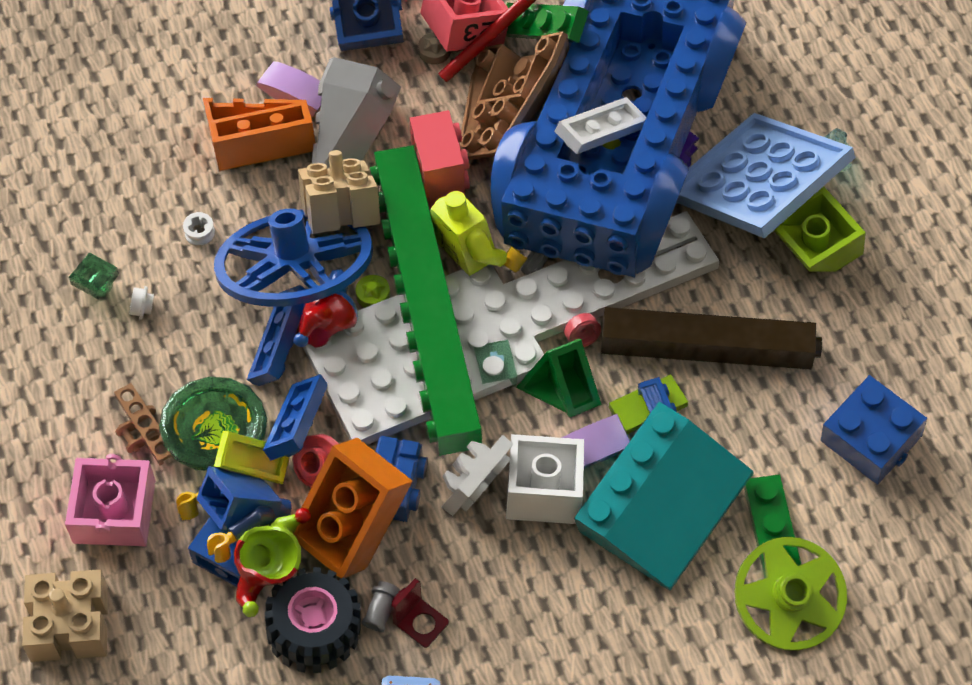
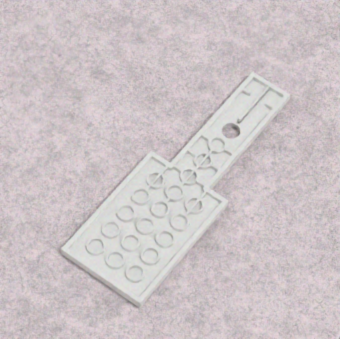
M688 212L670 217L655 255L657 257H654L651 267L636 274L635 278L625 275L618 283H613L608 279H600L598 276L599 268L581 266L576 262L568 260L560 261L505 284L502 283L494 267L490 264L471 276L463 269L445 276L474 400L521 382L544 355L537 342L564 332L566 324L574 316L581 313H590L595 318L604 315V307L623 308L718 269L719 259ZM396 295L358 310V319L355 327L332 335L326 345L315 348L307 344L303 347L316 375L321 374L327 382L325 392L349 440L359 438L368 445L378 441L381 436L388 437L431 419L430 412L423 413L419 391L425 390L423 382L416 383L412 361H417L418 358L416 352H409L406 332L411 331L410 323L403 324L400 303L405 302L404 295ZM497 351V355H503L504 361L497 356H490V352Z

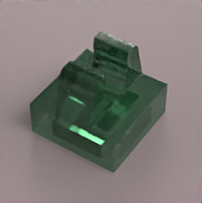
M89 252L69 276V280L72 286L99 300L101 297L105 298L111 291L113 282L119 276V272L116 266Z

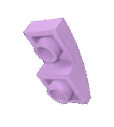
M273 61L256 84L258 88L274 99L306 100L312 117L321 107L322 96L318 95L320 80L286 64Z
M618 414L561 437L584 439V469L622 453L630 442Z

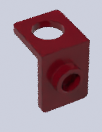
M416 578L406 588L401 589L392 601L393 624L424 648L429 647L449 624V620L422 599L421 583ZM421 614L430 615L435 621L434 629L427 634L418 633L413 628L414 619Z

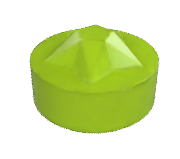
M367 275L356 284V299L363 308L390 298L389 283L382 276Z

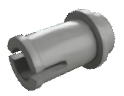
M379 581L378 585L372 588L371 592L374 595L366 616L363 618V626L378 632H384L386 622L392 611V601L400 591L397 586L385 581Z

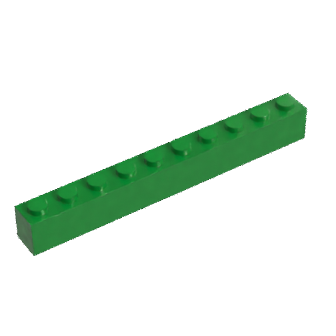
M414 145L374 152L375 166L369 167L370 175L373 176L377 186L380 188V192H378L380 213L385 212L386 219L381 220L384 239H391L392 246L387 247L391 268L397 267L399 273L393 275L397 296L404 295L405 302L400 303V311L403 324L410 323L411 331L406 332L409 352H416L418 358L417 361H412L416 383L423 382L425 389L419 391L423 413L430 412L431 421L426 422L429 443H437L439 456L468 451L467 446L471 441L482 443L481 425Z

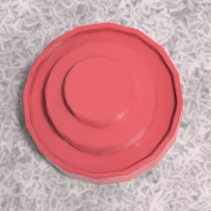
M325 434L307 436L303 443V448L293 455L294 471L298 479L306 486L312 487L332 446L339 444L331 436Z

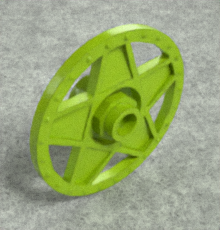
M781 537L761 544L745 558L735 580V603L743 623L757 639L777 649L803 650L822 643L838 628L846 610L847 587L840 567L828 552L817 544L805 539ZM783 546L802 548L815 554L818 558L797 566ZM763 553L766 578L744 585L750 566ZM831 574L834 577L837 588L836 610L820 594V590ZM746 606L769 611L770 635L754 622ZM801 621L825 629L811 639L791 642Z

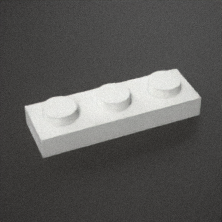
M625 97L559 121L554 132L576 154L641 130L646 116Z

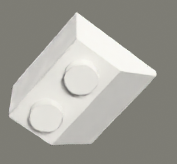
M511 434V442L514 445L510 448L511 460L509 461L506 519L576 524L574 517L581 509L583 500L584 439Z

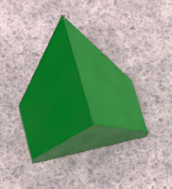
M576 339L547 351L516 387L567 413L569 418L602 405L581 339Z

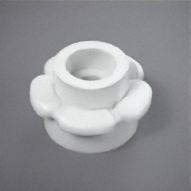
M144 286V289L133 288L129 315L139 316V320L143 319L144 314L151 315L154 294L147 293V286Z

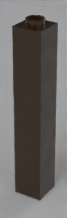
M604 307L601 354L812 370L814 359L821 358L822 337L816 336V323Z

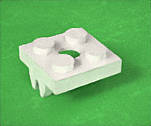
M504 435L498 439L491 449L485 444L471 441L467 448L475 456V459L461 453L452 464L460 476H456V474L448 470L443 475L448 489L453 494L441 508L452 516L460 507L466 512L511 460L506 453L514 444Z

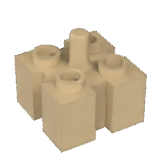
M334 150L329 152L330 168L327 169V165L323 163H314L308 165L307 168L298 169L301 207L305 217H308V223L313 234L340 230V226L352 224L353 228L380 224L378 186L373 176H370V170L364 160L360 161L353 158L343 160L342 152Z
M101 569L71 571L70 580L59 581L56 573L25 575L24 604L30 617H23L22 646L30 662L61 660V651L73 650L76 659L107 656V626L102 615L108 614V586Z

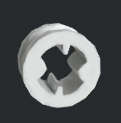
M196 212L186 217L183 222L186 240L193 245L207 244L215 235L214 224L208 214ZM200 225L203 228L204 226L205 231L198 233L197 230L194 231L193 227Z

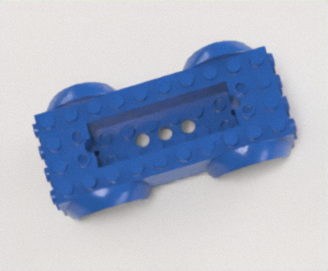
M734 0L564 1L563 6H579L589 11L580 42H569V51L538 120L515 125L506 131L499 142L494 156L490 187L491 203L496 228L503 237L504 244L513 246L515 249H525L544 254L550 258H560L576 262L581 266H591L610 271L616 275H626L634 278L636 274L651 267L689 171V167L679 157L697 112L714 107L747 23L733 9ZM627 89H637L642 94L641 97L631 102L646 116L644 125L641 130L618 138L621 141V145L615 149H606L603 145L576 154L554 132L559 121L624 98L622 94Z

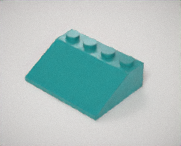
M658 402L576 514L574 520L580 533L671 591L754 472L689 419L663 403Z

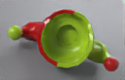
M304 507L299 508L295 514L277 518L270 526L254 527L246 531L237 541L234 549V563L240 574V579L237 586L236 602L243 607V614L247 617H255L259 613V605L255 602L260 591L265 586L280 584L290 579L298 570L301 562V547L294 532L300 523L305 524L310 521L311 513L308 509Z

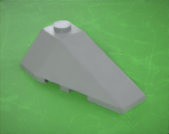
M335 57L329 59L318 88V95L322 96L320 112L316 113L315 123L319 124L318 142L313 145L312 164L323 163L327 165V169L330 168L329 152L334 150L342 152L343 160L351 158L363 160L389 117L401 86L378 67Z

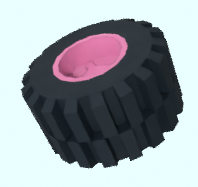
M313 567V573H306L305 568L298 569L297 576L284 581L282 586L279 584L274 585L271 589L272 597H267L265 603L266 611L264 612L268 644L272 645L274 655L277 658L282 655L283 664L289 668L295 662L297 671L305 673L306 666H313V673H321V665L327 664L329 670L337 667L338 657L345 661L350 656V648L355 650L358 644V635H360L361 631L360 603H358V595L355 589L350 590L349 581L344 577L338 581L336 572L329 570L326 575L321 573V568Z

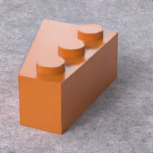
M203 98L219 171L313 152V145L316 142L313 122L306 100L264 99V104H245L244 99L233 98V103H214L213 98Z

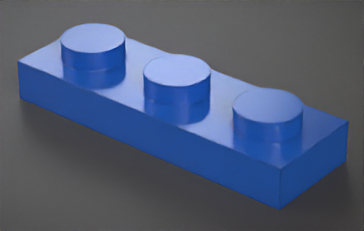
M298 285L279 293L297 292L306 289ZM305 304L273 307L247 377L249 382L256 386H261L277 381L283 375L286 367L285 361L290 348L294 345V336Z
M321 374L291 385L263 448L270 461L282 456L291 457L303 448V443L327 389V382Z

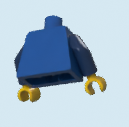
M211 466L207 469L203 483L198 488V493H181L176 499L177 510L182 520H191L199 515L197 504L200 503L220 530L228 532L227 534L214 533L208 537V555L214 554L215 562L223 563L230 559V544L235 541L237 542L246 531L254 527L270 526L277 518L290 515L292 510L290 500L279 498L264 480Z

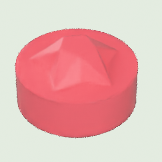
M581 313L569 320L564 329V334L569 342L581 339L583 347L593 344L601 333L600 324L590 313Z

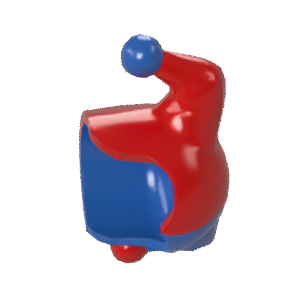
M342 269L332 270L328 278L332 280L344 273ZM348 286L328 297L305 303L299 323V333L294 336V344L296 346L305 347L309 344L315 348L322 347L327 344L332 335L355 327L358 319V310L353 299L347 294Z

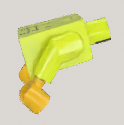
M460 191L450 192L446 196L439 198L430 209L437 243L469 276L489 264L499 267L505 265L513 272H518L528 259L513 246L510 247L507 253L505 250L494 247L486 218L472 204L471 200L465 197L464 193Z

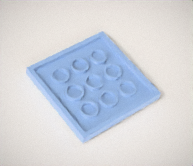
M753 113L689 167L676 203L759 237L766 238L856 157L851 146Z

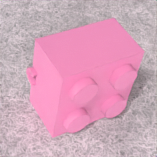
M115 454L107 455L106 459L76 458L65 526L73 544L147 546L156 482L149 460H122L120 456ZM111 459H114V460H116V462L113 463V462H110V460H111Z

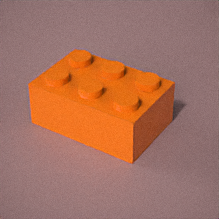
M359 438L334 445L302 507L310 511V521L305 524L300 523L294 535L297 537L301 547L328 569L336 572L337 576L341 579L361 572L371 562L413 480Z

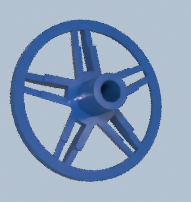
M282 209L244 226L222 244L214 260L216 279L219 286L229 296L252 305L283 307L320 300L346 288L365 272L373 256L370 233L365 226L353 228L351 224L347 226L352 228L357 235L343 237L342 234L311 238L312 230L308 221L306 225L304 223L308 217H305L303 210ZM270 227L272 238L253 236L251 239L245 238L258 230ZM360 252L356 261L344 273L332 280L324 273L325 269L319 262ZM229 253L259 261L246 271L247 275L236 283L230 279L225 271V261ZM309 269L321 285L318 286L305 270ZM289 271H292L309 288L289 293L258 292L277 281Z

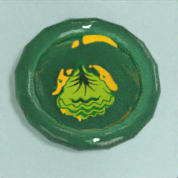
M209 376L190 381L171 395L162 409L159 431L164 447L177 462L196 471H207L209 466L214 467L223 431L263 441L266 435L268 418L262 400L249 386L232 378Z

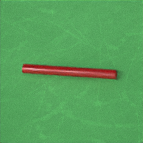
M517 0L438 73L445 82L451 80L536 0Z

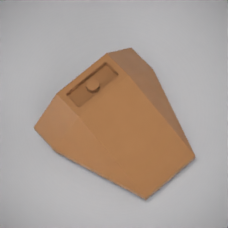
M558 32L543 35L535 46L534 55L520 57L503 44L485 47L477 55L476 65L471 75L461 129L462 142L459 143L461 150L466 149L469 160L494 157L505 132L515 125L529 122L545 103L569 51L568 35L566 33Z

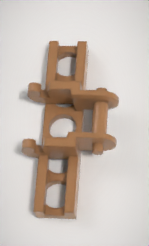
M132 383L114 392L115 397L127 414L129 421L120 424L115 433L117 436H124L128 442L127 452H138L139 448L145 445L159 466L164 464V460L170 457H177L175 449L168 440V437L171 435L170 430L167 427L160 428L153 417L156 413L154 406L145 405ZM125 392H130L133 399L124 401L121 396ZM133 405H138L140 410L132 414L130 408ZM147 418L152 420L148 427L142 428L138 425V423ZM134 429H137L141 435L137 439H134L130 433ZM164 444L168 452L158 454L156 451L157 446Z

